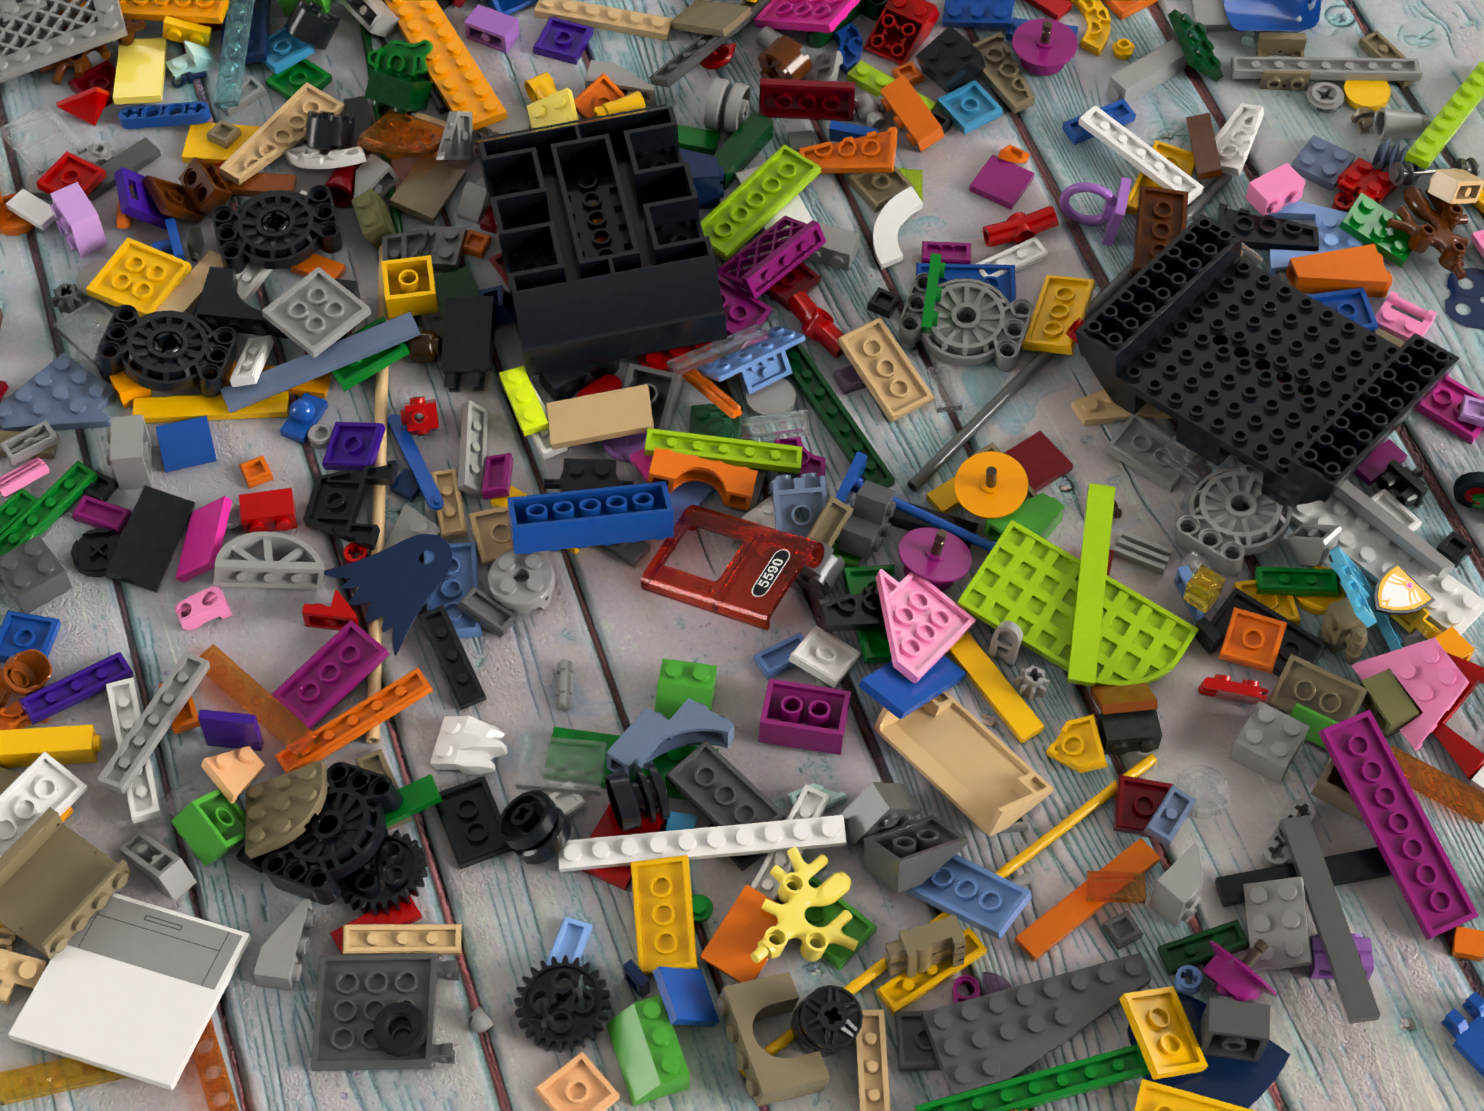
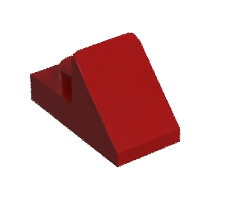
M337 589L335 590L331 606L321 603H304L302 615L305 627L340 631L350 620L359 626L356 613Z

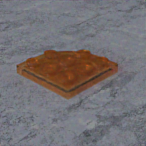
M391 109L358 136L357 146L366 148L370 152L388 155L391 159L431 157L438 152L445 126L411 115L397 113Z

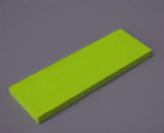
M787 145L781 146L700 221L704 236H709L714 254L725 261L731 258L821 173V167Z

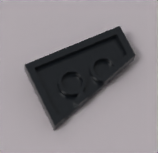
M874 585L865 588L863 592L858 594H847L822 603L819 609L824 632L886 629L878 587H874Z

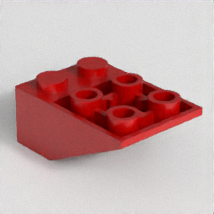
M888 0L863 49L900 66L906 64L930 35L940 14L936 5L926 0Z

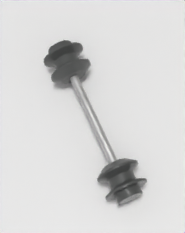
M1472 157L1467 160L1459 158L1454 168H1449L1463 169L1475 176H1478L1480 172L1479 164ZM1408 161L1402 164L1395 162L1389 170V179L1395 186H1401L1402 184L1409 186L1413 182L1415 175H1431L1437 169L1414 171L1413 165Z

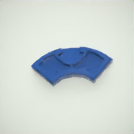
M852 22L834 32V40L839 46L838 51L843 56V63L839 69L846 75L860 62L863 50L861 34Z

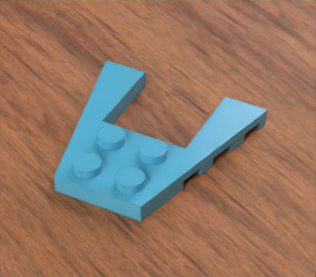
M1339 546L1331 549L1329 553L1333 562L1330 564L1341 579L1340 584L1349 598L1355 615L1367 627L1377 623L1391 651L1403 648L1401 645L1403 641L1396 631L1394 632L1388 615L1375 611L1374 591L1363 572Z

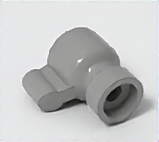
M864 93L855 99L854 110L860 119L866 121L868 127L880 130L887 123L883 115L886 110L880 102L883 97H874L871 93Z

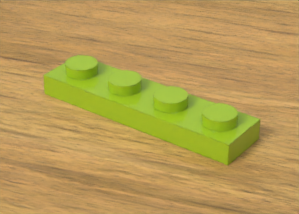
M862 60L847 73L848 81L855 82L856 86L876 97L882 96L880 89L895 80ZM918 93L931 112L936 110V102Z

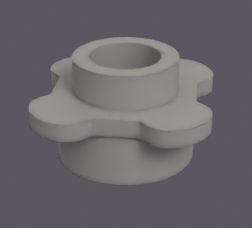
M111 143L91 144L88 147L90 152L89 161L96 165H103L113 158L110 153L112 149Z

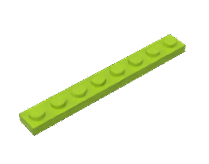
M1479 62L1406 153L1404 160L1427 170L1483 99V62Z

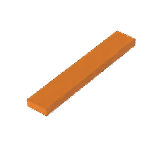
M418 667L274 756L285 773L322 760L433 692V689Z
M1142 838L1138 839L1015 937V942L1035 962L1159 863L1161 857Z

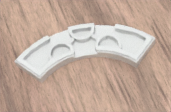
M303 145L292 148L285 153L286 159L290 164L306 169H331L367 162L360 146L330 151L328 155H322L319 150Z
M912 186L895 195L883 207L876 219L873 232V249L881 270L903 261V254L898 244L899 229L912 214L923 209V202Z

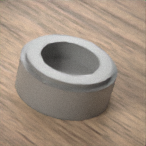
M317 423L311 426L307 433L310 445L316 449L327 448L333 431L332 427L326 423Z

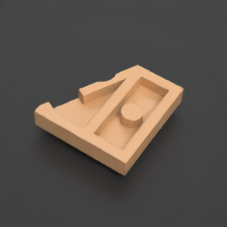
M250 746L204 758L201 764L203 770L230 804L234 803L239 794L250 786L252 780H255L261 774L265 766Z

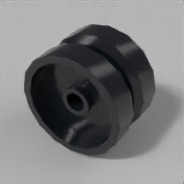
M531 790L513 799L504 808L497 825L499 837L513 849L521 860L527 864L534 865L546 862L557 855L566 845L572 828L569 817L541 790Z

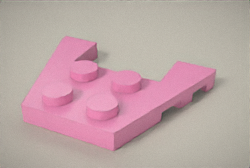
M1435 637L1354 663L1351 666L1361 680L1389 669L1423 712L1421 715L1399 729L1415 752L1421 748L1423 741L1430 732L1434 731L1438 721L1446 711H1449L1469 684L1467 678Z

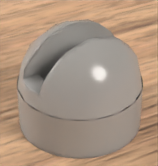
M480 1006L469 1015V1027L476 1033H483L494 1025Z

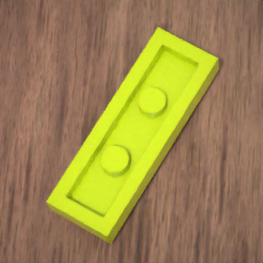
M524 366L500 372V381L524 437L548 430V421Z

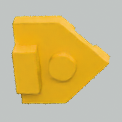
M1094 714L1066 721L1061 729V733L1046 751L1048 757L1080 774L1108 767Z

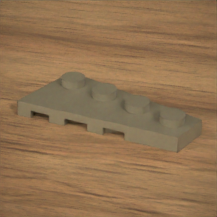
M1000 31L972 45L981 52L986 65L978 74L1010 110L1016 114L1033 106L1035 98L1025 78L1021 76L1017 62H1014L1011 50L1005 44L1004 36Z

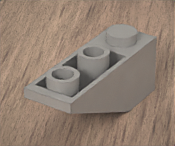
M304 898L262 945L253 973L258 986L292 991L295 981L298 982L302 973L301 957L302 954H307L309 948V937L307 935L309 928H314L317 915L316 911L313 910L310 899Z

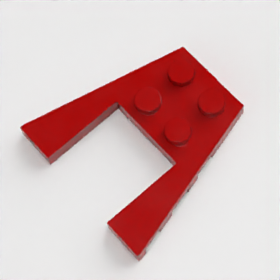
M1447 653L1467 678L1469 684L1449 711H1446L1438 721L1433 734L1471 780L1484 765V753L1445 724L1480 683L1484 685V667ZM1403 687V690L1405 691V693L1407 694V696H1408L1410 699H1412V697L1409 695V693H1408V692L1405 690V688ZM1418 707V711H1419V714H1418V715H1421L1423 712H1422L1421 709Z

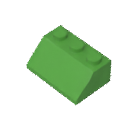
M661 995L633 1003L606 1024L633 1106L690 1089V1074L674 1027L670 1024Z

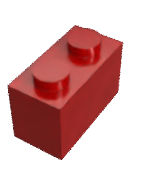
M292 488L239 495L240 517L244 534L264 531H287L298 528L296 504Z

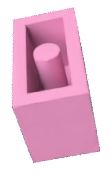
M1285 163L1249 182L1245 199L1262 216L1264 214L1269 215L1272 212L1276 213L1282 207L1291 202L1295 203L1302 197L1306 181L1288 163Z

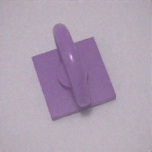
M1122 177L1115 195L1106 187L1096 183L1080 182L1073 184L1062 192L1059 200L1060 208L1069 219L1080 224L1100 225L1106 223L1102 244L1112 246L1125 216L1132 179ZM1080 192H1090L1103 197L1105 203L1100 215L1089 216L1075 211L1069 204L1070 198Z

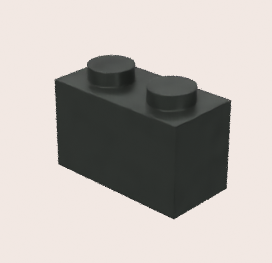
M1156 709L1105 715L1101 712L1098 730L1104 754L1123 755L1134 751L1148 753L1159 749L1162 732Z

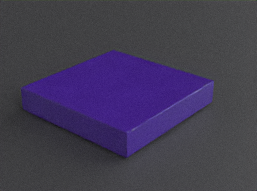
M549 17L533 47V54L577 65L593 35V28Z
M335 422L322 462L324 469L361 471L364 470L365 466L375 464L386 429L383 423Z
M200 710L198 720L207 746L234 749L250 746L254 751H262L264 741L256 715Z

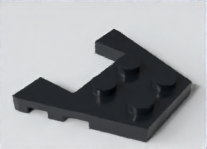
M397 460L387 461V465L375 467L374 464L365 466L364 470L350 473L349 470L316 477L303 518L306 526L369 550H375L380 533L378 525L359 524L356 521L368 484L394 486L399 470Z

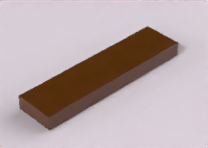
M1210 113L1186 117L1198 180L1223 176Z

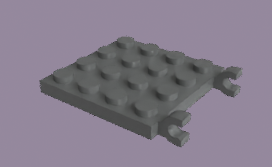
M437 953L320 955L311 1055L312 1071L432 1069L434 1060L440 1063L455 1064L453 1043L434 1045L437 979L441 977L446 980H459L460 969L458 961H439ZM395 1002L414 1004L423 1012L427 1021V1036L423 1045L416 1052L407 1056L396 1057L387 1054L378 1046L373 1035V1024L377 1014L384 1007ZM398 1019L390 1025L389 1034L393 1038L403 1039L410 1034L412 1025L407 1020Z

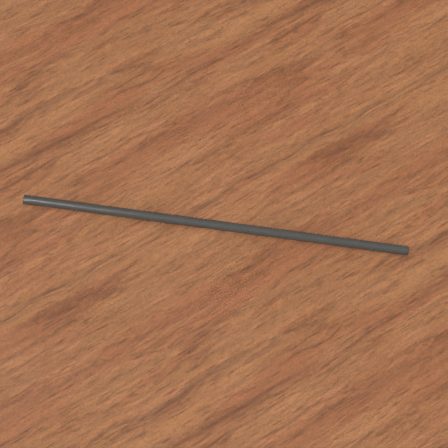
M1222 173L1223 176L1216 177L1188 205L1187 223L1232 179V175ZM1133 260L1090 302L1084 319L1085 322L1136 275L1132 274ZM1039 352L907 482L909 489L917 492L1056 353Z

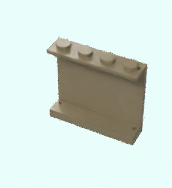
M49 807L0 857V924L51 960L56 953H60L65 949L68 941L76 932L86 927L89 919L97 910H101L106 906L109 898L116 890L126 885L129 877L132 875L128 864L124 859L117 863L62 823L59 813Z

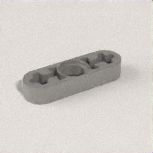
M1298 799L1292 803L1283 819L1297 817L1298 812L1304 810L1306 811L1304 816L1309 815L1312 823L1316 815V808L1310 801ZM1278 825L1265 845L1261 860L1267 868L1287 864L1291 857L1285 839L1281 834L1280 825ZM1279 845L1283 848L1280 856L1276 860L1272 859L1271 855L1275 853Z

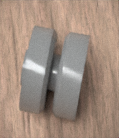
M715 78L705 107V129L719 131L724 125L725 132L733 134L747 118L751 98L750 85L736 82L731 87L729 80Z

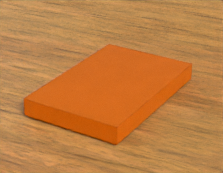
M746 884L700 955V959L738 983L757 979L769 958L765 957L759 963H755L750 955L758 948V942L762 940L766 931L770 927L777 926L778 923L775 915L762 910L761 907L765 899L775 901Z

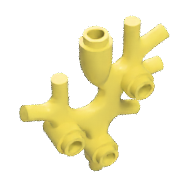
M797 847L789 849L787 854L795 872L787 874L778 865L770 871V874L780 883L777 894L779 899L785 904H778L765 899L761 909L775 915L778 923L777 926L770 927L762 940L758 942V948L750 955L755 963H759L765 957H779L788 940L793 938L802 941L800 953L807 961L819 960L828 944H838L855 951L858 940L842 932V928L853 918L848 910L841 912L832 922L824 927L811 925L807 922L804 915L809 907H824L839 900L850 890V885L852 884L850 877L844 872L834 873L819 887L813 888L809 885L808 881L828 864L827 857L821 854L808 864L803 861Z

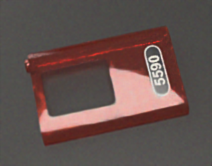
M692 504L684 510L674 526V537L666 538L645 569L641 578L642 590L768 631L772 614L804 564L810 568H816L821 564L824 557V546L821 542ZM700 528L743 542L717 581L708 580L664 565L687 530L695 531Z

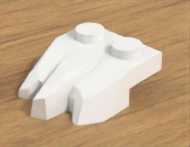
M444 716L430 765L434 770H460L463 775H482L494 772L495 765L491 760L494 757L508 754L507 746L499 741L505 733L497 727L471 716Z

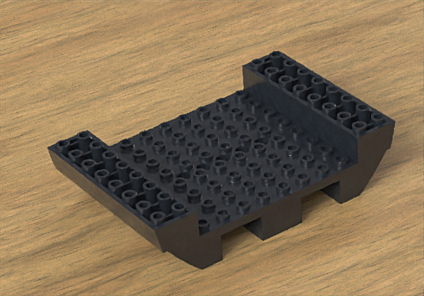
M663 104L476 138L478 155L485 186L489 194L528 377L541 375V372L609 362L727 339L725 313L715 256L709 236H704L699 218L698 196L688 161L684 162L678 139V125L672 106ZM585 182L593 183L591 186L582 185ZM590 200L597 201V203L593 205L587 204V202ZM596 218L603 220L600 223L591 222L593 219ZM599 237L607 238L604 242L596 241Z
M1201 214L1076 330L1080 354L1085 357L1100 384L1115 404L1135 415L1142 407L1149 403L1178 421L1177 442L1216 466H1219L1230 454H1233L1264 473L1261 493L1282 506L1301 505L1319 500L1325 503L1449 375L1460 357L1417 333H1414L1401 347L1393 344L1242 259L1243 236Z

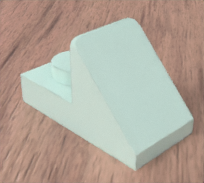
M184 41L186 54L165 62L171 76H175L176 83L181 82L182 77L187 76V72L194 74L219 66L218 61L209 48L189 41Z

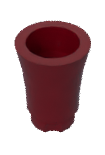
M362 163L334 168L331 176L324 184L330 189L334 207L347 208L352 205L351 200L354 199L355 174L357 168Z

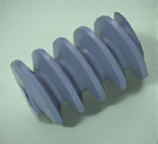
M1388 138L1384 143H1380L1372 165L1375 166L1380 161V168L1384 169L1389 164L1390 170L1395 162L1402 164L1406 161L1404 159L1409 146L1406 145L1402 150H1399L1400 142H1397L1391 147V139ZM1412 164L1414 171L1424 170L1423 168ZM1417 175V182L1420 179L1421 175Z

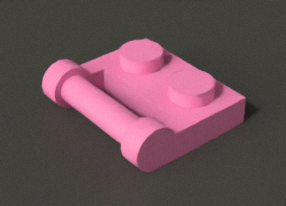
M1391 291L1375 315L1378 328L1405 342L1414 333L1423 337L1433 323L1437 312L1431 309L1427 311L1398 297V293ZM1393 306H1396V307H1398V308H1400V309H1402V310H1404V311H1406V312H1408V313H1410V314H1412V315H1414V316H1416V317L1422 319L1423 321L1420 322V321H1418V320H1416V319H1413V318H1411V317H1409V316H1407V315H1405V314H1403V313H1401V312H1399V311L1393 309L1392 307H1393Z

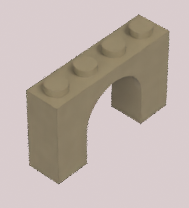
M790 972L724 986L717 999L718 1013L721 1017L724 1016L727 1024L726 1033L730 1043H734L737 1052V1065L740 1070L744 1071L747 1079L746 1089L748 1095L754 1098L756 1107L821 1092L830 1079L820 1051L792 1058H779L765 1052L754 1038L753 1024L762 1018L794 1010L799 1000V995Z

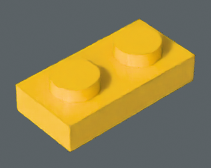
M165 16L162 38L183 44L184 41H189L209 48L212 28Z

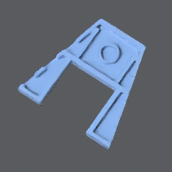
M1297 201L1289 203L1276 213L1272 212L1269 214L1274 216V219L1314 220V227H1318L1319 234L1318 251L1270 249L1268 261L1269 274L1271 275L1276 274V271L1286 270L1290 258L1364 246L1365 244L1339 228L1348 212Z

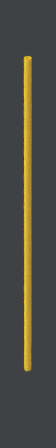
M1149 754L1123 775L1137 778L1156 764L1157 758L1153 754ZM1116 780L994 873L1007 878L1113 797L1116 793ZM942 912L929 923L950 917L951 915ZM885 956L843 988L853 995L888 969L885 963ZM788 1029L763 1048V1050L772 1056L776 1055L795 1040L792 1029ZM738 1068L741 1075L746 1077L744 1071Z

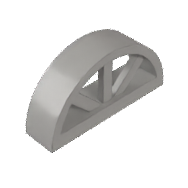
M252 532L230 540L220 549L215 560L213 586L322 589L325 569L317 552L302 540L277 532ZM253 556H264V561H259ZM273 556L280 557L282 559L279 561H273Z

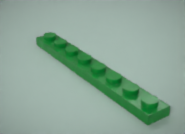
M1135 1044L915 1106L914 1111H1022L1150 1075L1139 1045Z

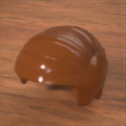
M28 649L8 658L3 666L2 675L5 685L13 693L24 696L42 689L51 677L53 668L44 653L36 649Z

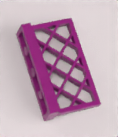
M784 216L719 267L717 273L734 285L745 289L750 298L756 299L825 244L826 239L819 222L812 220L806 224ZM786 225L790 226V228L783 229ZM789 236V238L778 240L779 238ZM771 250L769 253L761 254V252ZM753 265L752 267L743 269V267Z

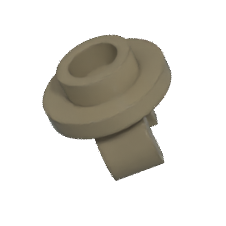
M1362 107L1354 111L1351 121L1352 123H1357L1359 133L1369 132V127L1374 126L1372 117L1375 115L1374 110Z

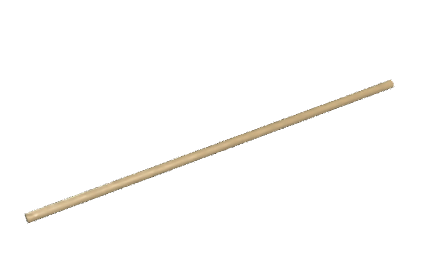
M381 244L379 246L377 319L384 316L388 321L390 319L388 318L384 293ZM389 366L377 372L375 377L374 423H383L386 428L374 464L375 467L386 465ZM373 485L372 524L378 525L380 533L375 550H371V555L384 549L386 485ZM383 616L369 622V635L381 645ZM382 662L367 676V698L381 690ZM380 724L366 732L367 743L377 744L380 742Z

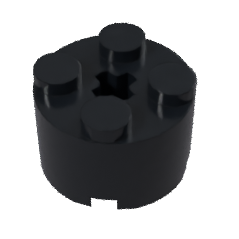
M304 0L297 1L284 27L287 28L291 35L306 44L308 42H315V48L326 50L339 26L340 18L330 12L326 14L321 11L322 6L312 0L309 2Z
M308 111L304 145L325 150L338 149V147L339 150L352 148L355 116L334 115V112Z

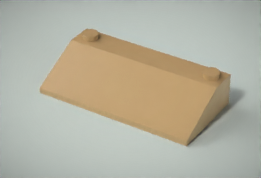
M946 691L901 720L883 707L873 727L884 741L888 742L989 837L1009 828L1054 790L1050 784Z

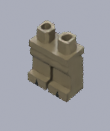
M950 916L916 927L910 933L908 928L900 930L899 940L885 944L887 953L885 963L890 975L905 971L907 978H912L916 976V972H925L932 965L949 960L952 967L963 965L966 939L957 916Z

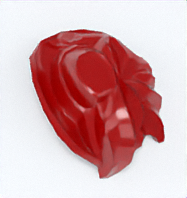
M736 43L722 44L702 60L700 64L706 69H718L729 64L734 54Z

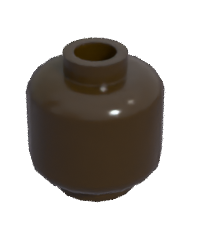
M419 330L420 336L404 342L410 353L408 354L409 358L414 363H433L437 360V357L441 356L442 339L433 330Z

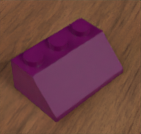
M769 678L760 718L759 742L841 755L851 691Z

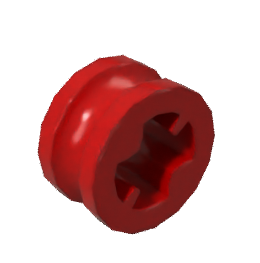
M1340 192L1334 197L1332 209L1348 212L1356 199L1353 195Z
M353 543L348 544L343 551L346 565L368 557L367 548ZM354 553H360V555H358V558H352V556H354Z

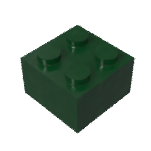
M392 68L371 69L365 98L373 100L372 104L380 107L392 106L394 107L393 111L397 113H417L418 110L427 109L433 82Z

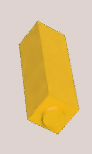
M93 724L0 730V767H29L44 751L61 765L97 763V753L102 751L101 735H97Z

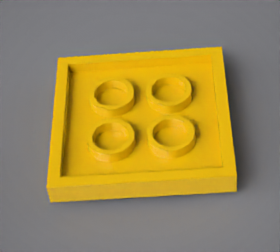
M127 237L88 285L86 291L89 296L115 307L125 304L134 306L139 317L155 312L190 273L192 267L191 263Z

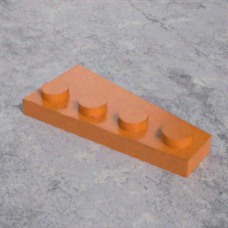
M895 126L881 133L873 131L866 133L867 136L853 139L851 136L843 138V141L837 143L829 141L800 148L799 154L821 167L820 174L893 173L898 130Z

